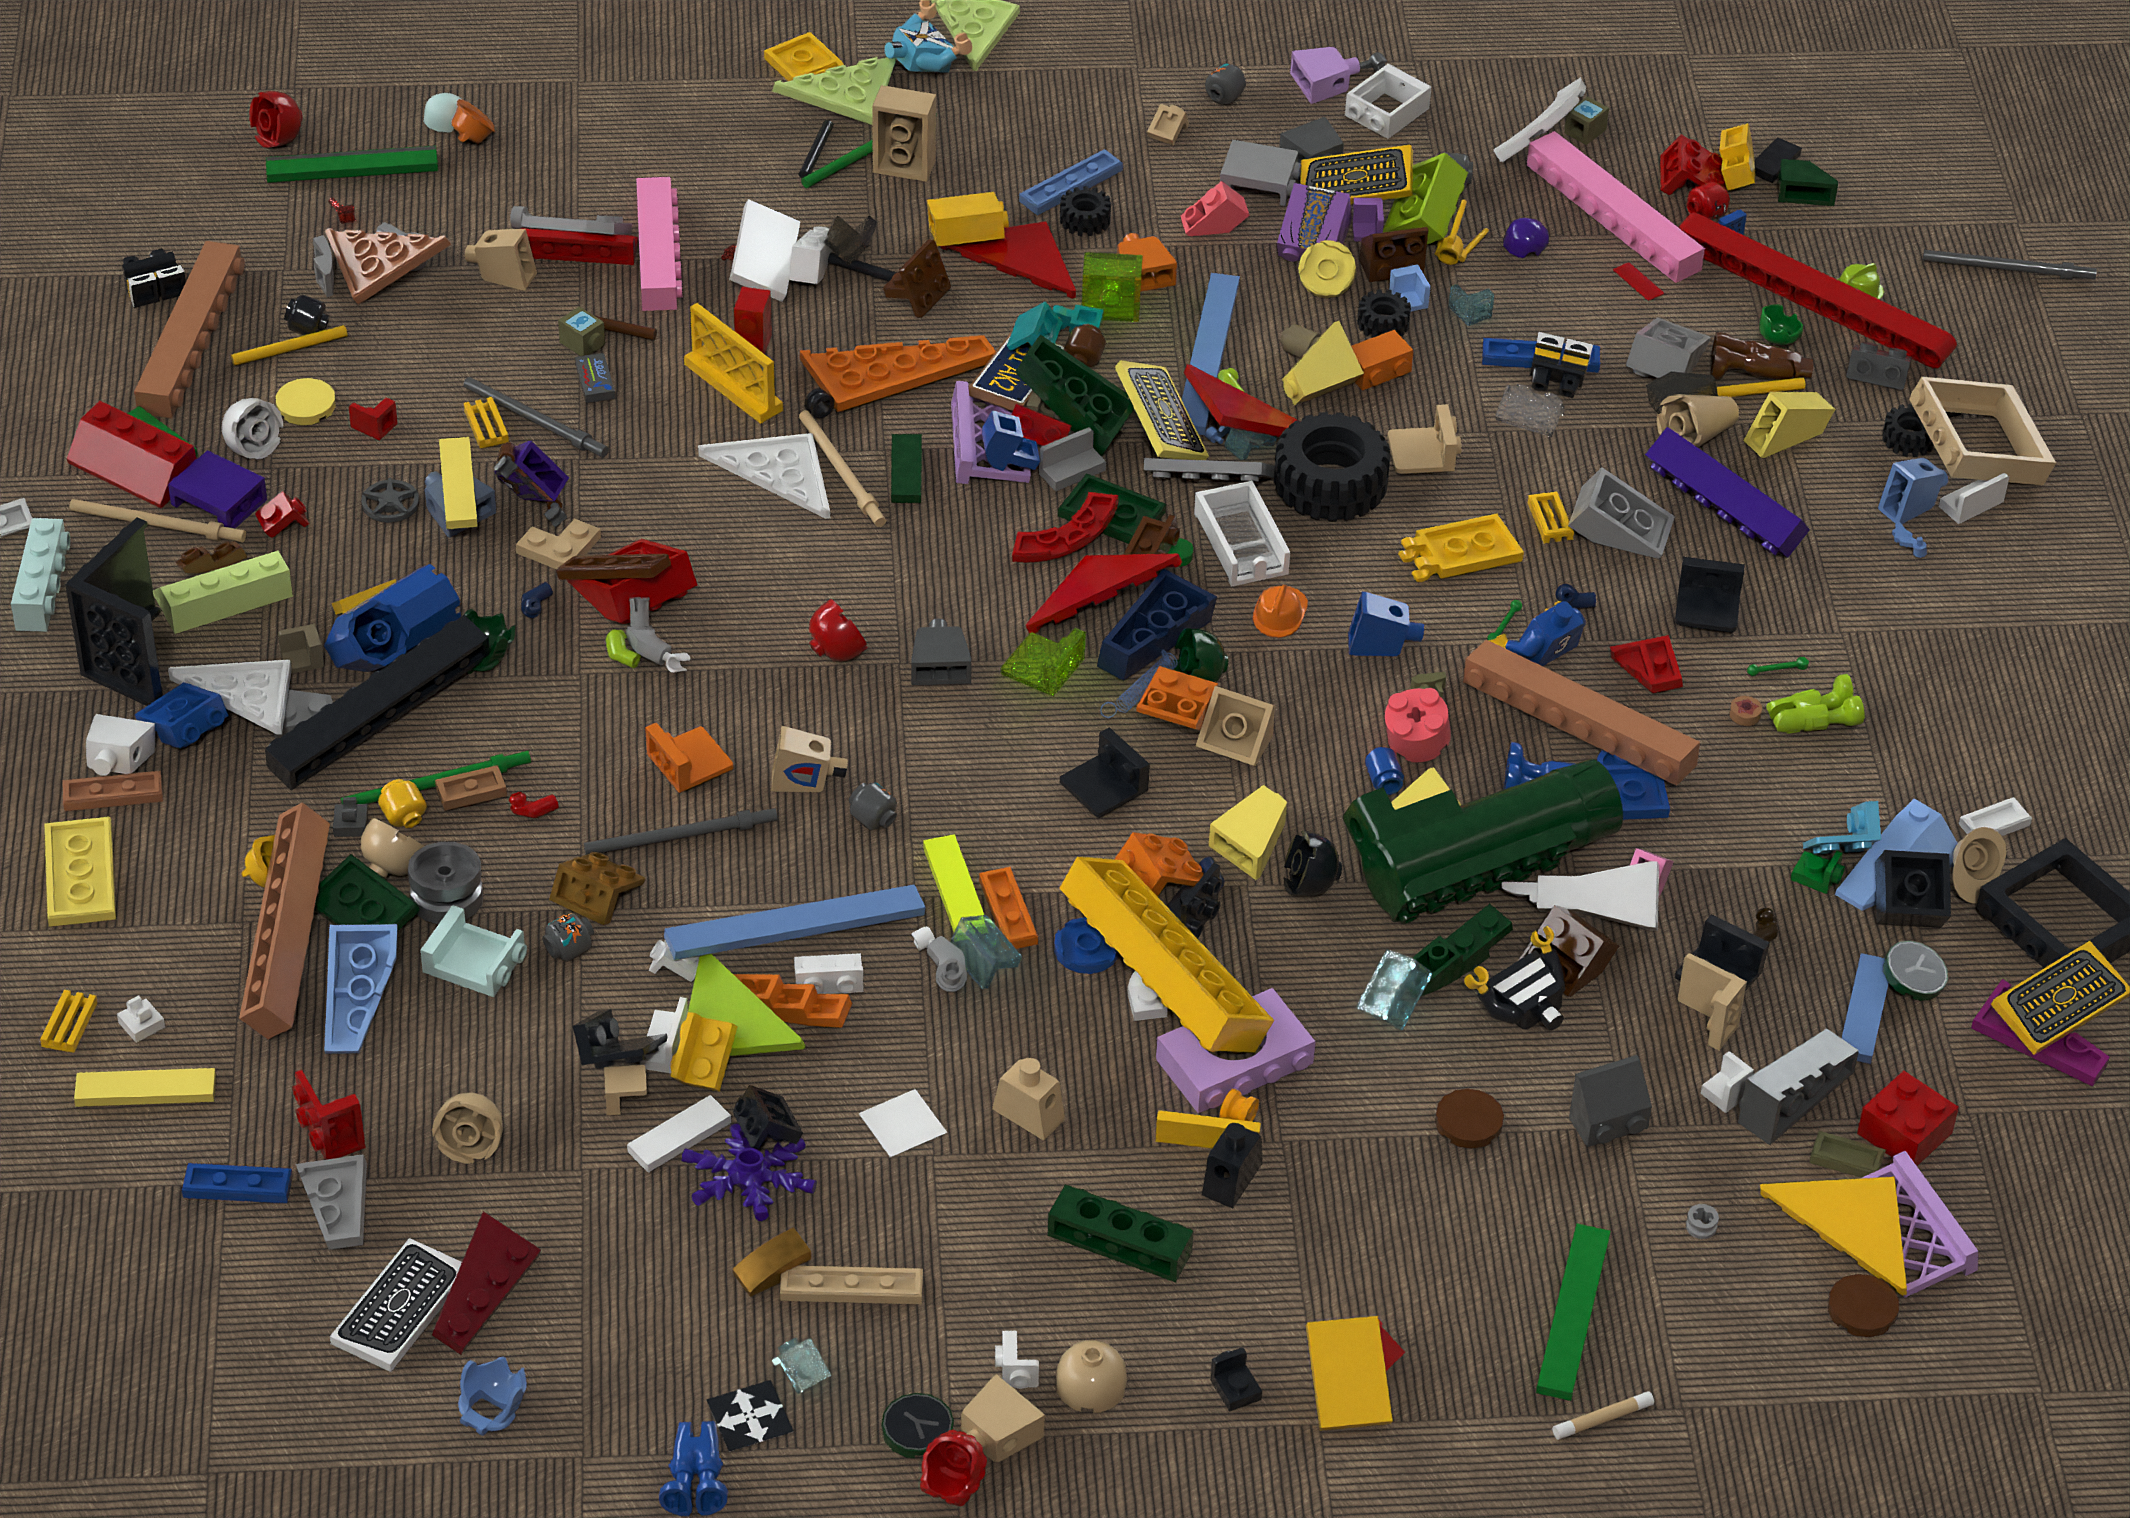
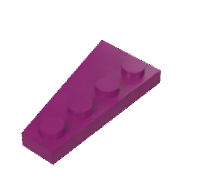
M2002 978L1973 1019L1971 1029L2090 1086H2094L2107 1067L2110 1057L2076 1032L2069 1033L2033 1055L1991 1006L1992 1001L1996 997L2011 989L2012 985Z

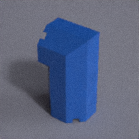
M431 564L425 565L338 616L324 644L336 668L370 672L382 668L393 662L399 655L405 654L406 651L418 645L423 639L431 637L442 630L447 623L460 618L461 612L456 613L455 610L456 607L460 606V599L447 576L443 573L435 575L432 572L435 567Z

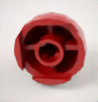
M279 91L258 93L259 97L252 99L249 110L251 127H256L259 134L255 136L256 141L265 148L280 147L293 141L300 131L303 120L302 112L295 100L290 95Z
M831 598L814 612L809 622V632L813 638L809 644L819 657L825 654L832 661H849L868 648L866 646L867 643L851 619L848 620L842 614V608Z

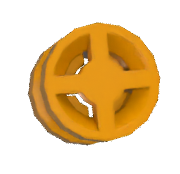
M1232 1088L1223 1101L1219 1118L1253 1122L1258 1111L1259 1099L1253 1096L1244 1097L1239 1090Z

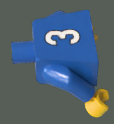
M1557 601L1554 603L1555 606L1546 608L1545 612L1536 616L1530 622L1519 641H1508L1506 634L1499 635L1495 639L1488 641L1544 666L1578 646L1586 620L1580 610L1572 608L1568 602Z

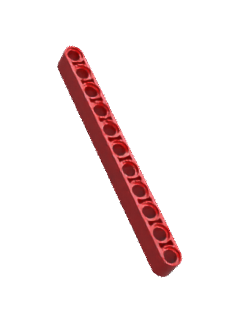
M1689 214L1678 226L1679 229L1705 248L1704 260L1888 348L1907 351L1906 356H1911L1913 360L1928 367H1941L1957 347L1955 338L1947 331L1700 214Z

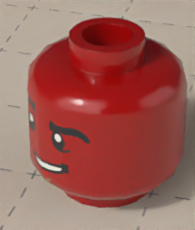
M1716 182L1702 184L1689 192L1687 209L1690 214L1697 213L1710 220L1717 219L1726 214L1730 203L1729 194L1724 187Z

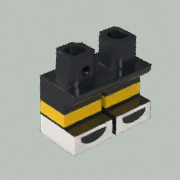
M161 248L153 250L149 254V258L139 260L138 257L130 256L123 259L124 264H122L125 288L134 308L160 302L159 295L162 301L180 296L186 283L185 272L181 265H177L173 251L166 253Z
M1539 332L1530 372L1532 388L1547 391L1549 381L1561 383L1559 394L1573 398L1578 387H1582L1591 358L1593 344L1567 339L1560 365L1559 360L1564 338Z

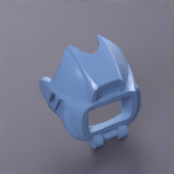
M504 1356L481 1365H477L472 1360L468 1361L463 1368L460 1380L461 1395L458 1407L463 1415L460 1418V1423L464 1426L473 1427L482 1436L488 1430L498 1431L509 1426L515 1418V1412L519 1408L526 1390L524 1368H521L516 1374L512 1373ZM479 1399H485L503 1411L493 1420H490L475 1412L471 1407Z

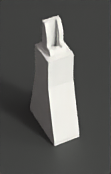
M1657 861L1581 876L1538 875V883L1502 882V889L1517 897H1530L1529 900L1531 903L1537 904V909L1540 912H1550L1553 906L1557 905L1570 909L1575 913H1583L1650 931H1658L1659 864Z

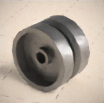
M437 842L426 845L414 853L409 860L408 878L410 899L418 904L420 911L417 915L419 917L439 924L452 905L464 909L465 920L477 913L483 902V886L481 881V861L474 850L467 845L457 842Z

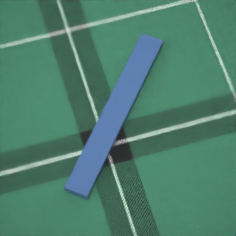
M1211 273L1190 365L1218 378L1240 276ZM1186 379L1182 402L1198 434L1205 435L1210 411L1188 379Z
M908 885L665 928L664 938L674 960L923 916L926 907L915 885Z

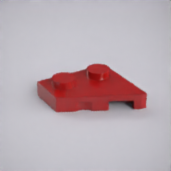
M1669 635L1610 647L1611 658L1651 693L1683 687L1682 676Z

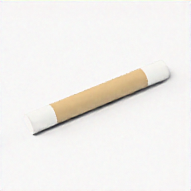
M1647 1391L1555 1425L1552 1428L1553 1434L1557 1440L1652 1406L1654 1405V1398Z

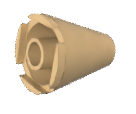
M1675 394L1668 396L1661 402L1660 406L1663 405L1661 413L1657 414L1656 421L1660 435L1666 427H1669L1696 447H1700L1734 425L1739 418V408L1736 402L1728 396Z

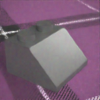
M1637 1055L1576 1073L1569 1119L1587 1147L1600 1143L1605 1144L1613 1139L1628 1134H1637L1644 1129H1648L1652 1105L1641 1061Z

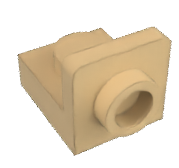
M1160 104L1147 131L1148 137L1174 145L1181 129L1188 128L1189 122L1186 112L1175 105H1170L1169 107Z

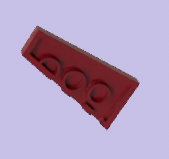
M483 1211L432 1336L462 1355L539 1257L541 1249Z

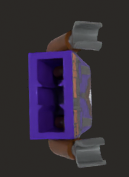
M527 441L517 446L510 442L504 443L497 457L498 463L493 467L499 482L506 484L522 499L545 501L548 511L544 515L554 527H557L567 518V515L561 509L560 492L569 477L532 441Z

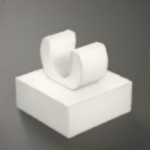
M140 996L127 1001V1009L117 1013L118 1023L136 1043L165 1028L164 1018L147 999L141 1001Z

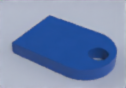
M1602 750L1599 753L1597 761L1608 770L1619 791L1623 807V820L1669 818L1670 806L1664 779L1609 752Z

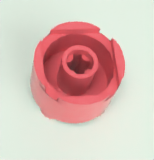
M1433 688L1409 689L1390 696L1385 710V724L1390 748L1394 750L1396 755L1398 753L1410 762H1426L1439 756L1441 750L1446 744L1448 746L1450 742L1451 730L1448 708L1445 701L1439 696L1438 691Z

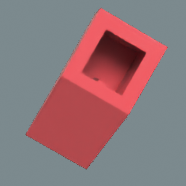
M1221 181L1214 188L1208 190L1194 205L1188 207L1181 215V220L1185 233L1188 236L1229 233L1250 215L1244 197Z

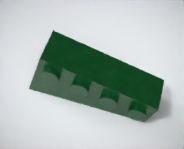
M1041 334L1026 353L1015 372L1065 423L1072 425L1070 429L1074 433L1090 427L1094 432L1093 448L1101 457L1134 410L1126 392Z

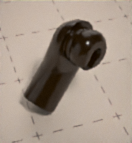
M1762 908L1756 913V919L1758 920L1756 922L1757 931L1753 935L1772 942L1778 935V921L1772 909Z

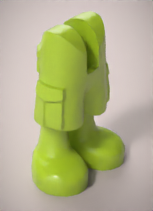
M1848 674L1837 676L1834 680L1832 691L1826 695L1821 696L1818 690L1810 689L1771 701L1766 705V709L1777 731L1786 732L1787 734L1797 733L1801 730H1825L1829 724L1861 725L1865 718L1863 702L1860 696H1853V685Z

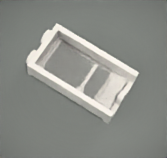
M1253 481L1195 492L1194 515L1200 521L1229 578L1228 582L1231 587L1289 574L1290 550Z

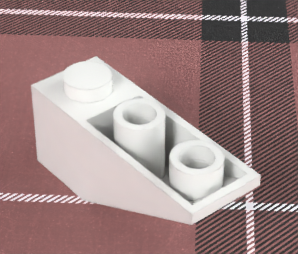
M813 227V230L810 229L792 246L789 280L818 284L826 272L828 257L834 250L838 233L830 232V228Z

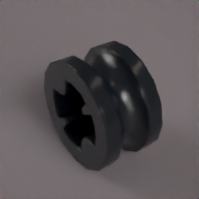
M816 388L807 395L804 407L814 417L821 419L829 415L833 410L834 399L825 390Z

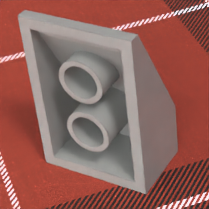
M1657 317L1636 333L1626 366L1633 368V372L1643 377L1652 375L1660 378V382L1664 385L1671 387L1681 386L1689 378L1708 346L1711 337Z
M1601 467L1581 487L1568 526L1591 542L1659 559L1663 555L1675 516Z

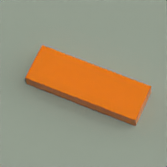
M1011 867L979 873L980 885L1006 951L1038 945L1037 932Z

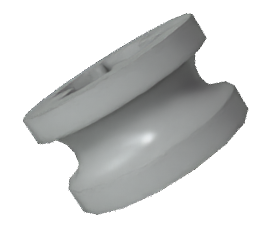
M1697 1204L1691 1207L1686 1221L1688 1233L1698 1239L1712 1237L1716 1233L1719 1221L1716 1209L1706 1204Z

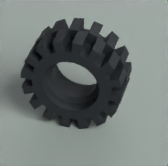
M1083 186V190L1075 187L1073 192L1068 190L1066 195H1062L1060 200V224H1063L1065 230L1069 228V233L1074 234L1077 231L1078 236H1083V233H1087V236H1093V232L1098 235L1101 233V229L1105 231L1111 221V201L1108 195L1105 196L1104 191L1101 190L1098 193V188L1093 187L1092 190H1088V186Z
M1382 289L1376 291V294L1373 291L1368 292V296L1364 295L1361 301H1359L1357 319L1359 330H1364V335L1366 336L1372 334V338L1395 330L1401 337L1404 336V332L1407 333L1410 324L1411 304L1407 302L1408 299L1405 296L1400 298L1401 293L1398 292L1394 295L1391 294L1392 290L1382 293Z
M1903 404L1899 405L1898 409L1893 407L1886 414L1882 440L1883 443H1886L1888 449L1894 447V453L1898 454L1901 451L1903 452L1902 456L1905 457L1908 456V453H1912V457H1918L1919 452L1924 456L1927 454V451L1931 452L1933 450L1934 444L1912 404H1908V408H1905Z

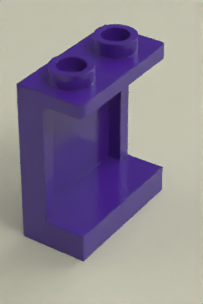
M208 450L168 484L172 506L178 508L187 501L217 516L218 522L223 523L224 527L234 529L267 501L264 477Z

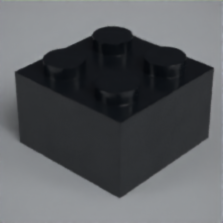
M1895 850L1883 851L1875 862L1877 924L1941 928L1951 917L1949 854Z

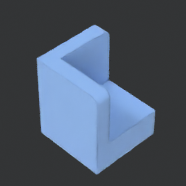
M1418 264L1392 269L1389 290H1392L1391 294L1394 295L1398 292L1401 293L1400 298L1405 296L1408 299L1407 302L1411 304V311L1428 308L1430 284Z

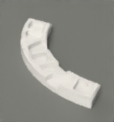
M1581 77L1558 91L1554 102L1532 123L1494 149L1500 162H1504L1528 146L1530 139L1547 132L1578 104V97H1582L1586 91V85Z

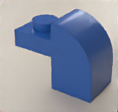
M992 410L982 428L986 458L990 465L1000 471H1004L1008 463L1035 470L1040 463L1037 442L1023 438L1020 418Z

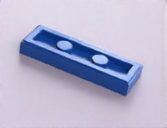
M188 1163L182 1194L183 1198L288 1203L293 1173L292 1169Z

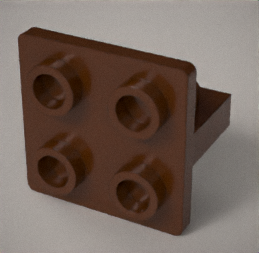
M928 239L883 287L886 298L909 299L916 318H922L951 288L935 240Z

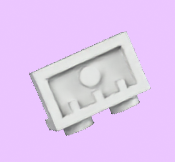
M861 953L794 957L796 984H814L818 994L863 992Z

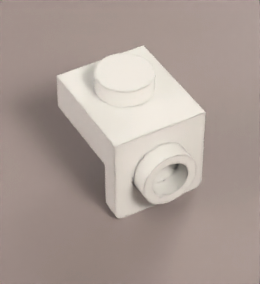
M659 940L650 953L653 961L649 971L655 974L662 966H665L690 982L695 979L700 956L674 960L666 940L664 942Z
M1003 1331L1002 1345H995V1367H1002V1379L1011 1387L1018 1389L1038 1387L1039 1361L1017 1360V1331Z

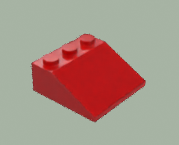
M642 538L608 555L668 554L671 565L654 578L567 580L605 618L620 624L630 623L629 598L649 597V611L660 608L663 605L662 602L670 598L683 597L688 593L689 589L698 585L687 551Z

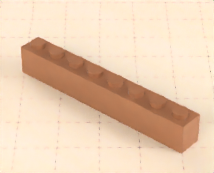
M205 241L135 388L136 407H142L152 416L173 418L177 407L182 406L184 392L192 384L193 372L195 368L198 369L200 367L201 355L204 349L207 350L209 347L212 331H216L218 328L221 312L226 311L228 297L230 293L235 291L238 275H242L244 272L245 260L241 258L239 245Z
M1485 640L1465 659L1463 683L1612 755H1616L1676 786L1697 766L1699 741L1491 641Z
M303 802L280 814L278 818L239 1017L240 1020L267 1039L288 1031L292 1028L295 1020V1009L300 993L299 988L304 970L306 950L309 944L311 923L314 918L316 896L319 891V880L323 869L325 848L328 843L327 837L330 823Z

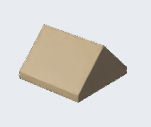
M1215 686L1196 747L1256 766L1273 737L1275 705Z

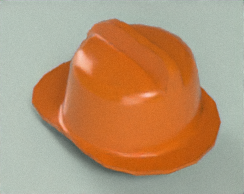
M459 99L457 101L458 108L451 125L460 133L458 140L462 143L470 140L479 144L492 132L495 133L494 124L483 112L465 100Z
M1285 584L1264 590L1259 596L1253 612L1255 627L1262 634L1270 637L1282 638L1290 636L1298 630L1302 623L1308 605L1306 596L1298 589Z

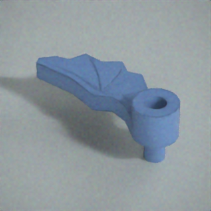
M1211 426L1206 430L1205 437L1212 443L1218 442L1221 444L1223 443L1222 437L1228 433L1233 434L1240 429L1220 426L1217 430Z
M1897 522L1895 529L1892 530L1894 541L1898 542L1900 546L1913 547L1915 557L1921 558L1926 556L1927 544L1923 542V538L1917 537L1916 540L1912 537L1911 532L1906 530L1900 522Z

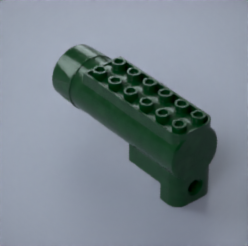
M1587 759L1567 767L1553 769L1540 777L1463 805H1459L1451 789L1395 810L1384 787L1356 798L1350 804L1342 819L1361 856L1364 876L1374 899L1389 913L1393 922L1400 921L1404 925L1416 920L1421 913L1427 911L1430 914L1440 912L1448 906V903L1456 900L1461 904L1474 898L1478 892L1484 890L1487 893L1494 892L1502 887V882L1511 880L1521 882L1529 878L1532 872L1540 869L1542 872H1548L1560 865L1559 861L1561 858L1567 855L1570 850L1583 848L1590 842L1617 833L1623 823V807L1617 786L1608 770L1599 761Z

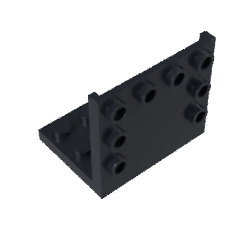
M136 517L109 544L102 547L95 557L87 564H84L65 584L81 676L148 706L163 696L152 621L161 613V609L155 606L144 529L148 527L147 521Z

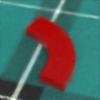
M1088 492L1082 507L1072 516V520L1064 526L1035 532H1017L1012 552V562L1047 561L1063 557L1083 548L1098 537L1108 526L1116 512L1119 496Z

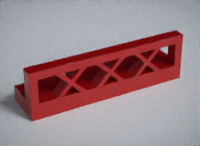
M520 228L526 229L533 259L634 265L639 244L637 236Z

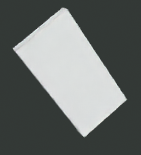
M748 199L743 210L729 280L745 287L771 290V298L783 302L789 284L792 246L797 242L800 221Z

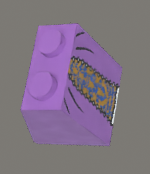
M1294 183L1277 241L1278 256H1282L1288 261H1298L1308 247L1321 243L1320 241H1336L1343 245L1352 221L1350 194Z

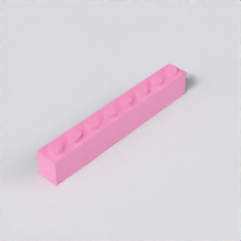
M1553 131L1529 143L1528 167L1675 283L1702 270L1705 251L1703 246L1557 132Z

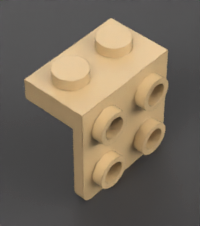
M1448 404L1436 405L1434 427L1391 429L1388 431L1387 438L1396 473L1455 471L1456 454H1461L1462 445L1460 436L1455 435L1457 432L1456 417L1451 416Z

